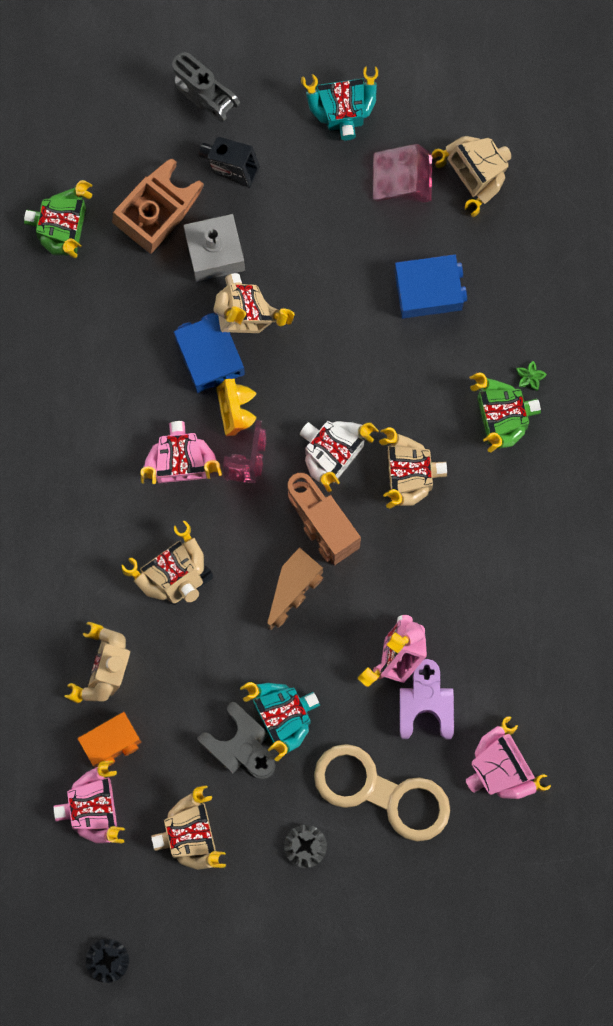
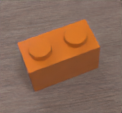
M125 712L78 738L94 768L98 767L102 761L112 760L113 763H110L108 767L115 763L114 758L121 754H124V756L130 755L138 750L137 745L142 743Z

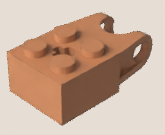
M174 159L166 161L152 174L145 177L113 212L112 223L150 254L183 220L204 186L198 180L186 188L175 187L169 180L176 168L177 162Z
M294 474L288 481L289 501L303 520L305 525L303 529L311 541L316 539L320 546L318 550L326 562L331 560L336 565L360 548L361 537L331 495L326 498L307 474ZM298 479H303V480H305L307 483H305V482H297V483H294V482H295L296 480H298ZM304 488L306 489V491L303 493H298L295 491V489Z

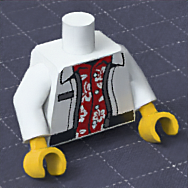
M327 421L318 430L308 422L299 435L310 442L305 448V462L310 476L323 484L327 492H331L332 489L329 484H334L335 482L338 485L340 484L338 478L364 447V440L362 438L372 443L374 439L369 434L371 432L378 433L379 430L372 423L361 425L341 421L334 423Z

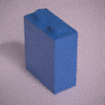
M456 254L395 263V277L402 319L462 311L463 304L467 301V292L465 286L461 287L460 278H463V268L461 262L457 263Z
M211 313L201 318V321L194 324L191 322L184 323L177 328L178 330L174 331L175 340L197 393L220 385L225 379H235L245 375L244 366L230 332H221L218 314Z

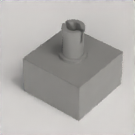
M233 214L184 225L186 242L196 282L245 271L243 253Z

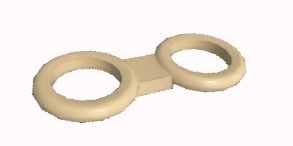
M348 744L334 746L324 752L316 763L314 772L315 786L322 798L332 805L343 808L357 806L364 801L387 810L388 821L395 832L405 839L417 842L430 840L440 834L448 823L450 815L449 799L439 785L432 780L420 777L407 779L397 785L377 776L376 765L372 758L360 747ZM344 755L358 759L365 767L367 775L366 783L361 791L353 796L346 797L332 792L325 781V771L328 764L336 757ZM412 789L427 790L438 801L440 810L438 819L434 825L427 829H410L402 823L398 816L397 807L399 800L403 794Z

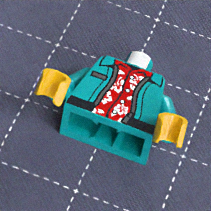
M365 66L363 70L364 77L367 79L365 83L364 78L317 85V77L311 74L313 83L306 85L305 77L301 78L302 85L308 90L306 96L311 113L321 123L327 124L329 130L340 129L342 140L354 139L356 137L354 127L362 126L364 118L369 117L376 103L377 83L374 82L378 76V68L376 66V72L373 76L366 74L367 66Z
M249 682L240 687V690H248L249 695L244 697L243 700L247 702L253 699V703L273 742L268 751L274 749L279 753L274 760L279 761L285 754L298 748L309 732L308 725L311 724L307 712L320 706L315 693L311 692L299 698L295 688H289L285 684L276 683L254 684Z

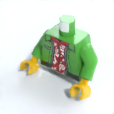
M81 180L75 188L51 196L49 199H44L40 212L26 210L24 224L37 227L36 234L38 240L51 254L55 256L70 255L72 258H77L78 247L81 248L79 240L86 212L85 202L82 197L86 199L92 198V193L86 191L89 187H92V184Z
M483 373L470 376V379H474L477 384L470 386V389L472 391L483 390L479 391L477 399L487 436L483 441H488V444H492L487 449L488 452H493L497 448L512 447L525 435V430L529 425L528 416L541 414L539 400L524 401L520 389H515L506 383L486 378Z

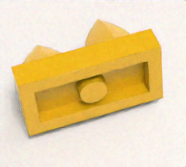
M225 379L216 389L225 435L234 436L255 422L256 416L245 409H241L240 405L253 399L256 392L246 386L236 384L235 379Z

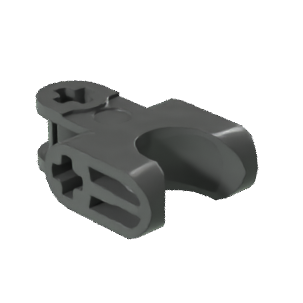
M184 52L175 56L172 66L176 75L175 86L177 90L197 107L208 110L209 114L215 119L224 122L227 119L225 114L232 107L237 108L240 105L237 96L215 80L213 73L191 54Z
M231 702L227 706V711L238 726L235 737L229 741H218L209 733H201L197 739L232 774L242 765L257 779H267L275 771L274 757L261 745L269 734L237 703ZM266 759L268 768L266 770L263 768L257 770L256 761L260 760L263 762Z

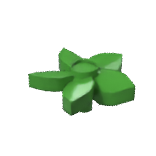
M534 361L529 364L528 370L516 368L517 373L523 377L520 380L519 387H525L529 384L532 389L538 391L539 381L544 379L547 374L541 370L536 371Z

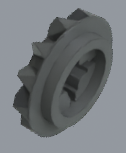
M300 825L293 828L286 836L284 850L291 863L301 868H310L319 864L324 858L327 842L323 833L316 827ZM299 836L306 842L313 838L315 839L310 846L311 852L314 854L313 856L307 853V851L296 854L301 846L298 839Z

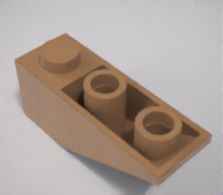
M300 547L282 566L267 623L270 630L274 626L279 628L288 618L286 613L292 607L295 609L299 607L305 600L306 596H304V593L310 587L315 589L323 580L321 576L323 574V567Z

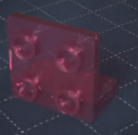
M418 144L374 153L373 199L381 201L412 195L421 202L432 201V153Z
M256 420L251 460L238 454L224 457L223 470L225 480L256 483V477L262 475L263 454H260V451H265L267 439L266 429H262V421Z

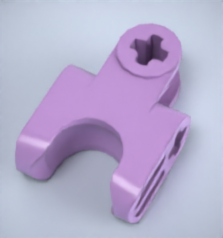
M424 659L413 672V688H400L401 739H409L413 732V721L416 716L421 713H431L439 721L441 736L444 739H452L454 734L453 688H440L439 666L433 660ZM424 668H428L429 673H433V675H430L429 680H424V675H419V673L423 672Z

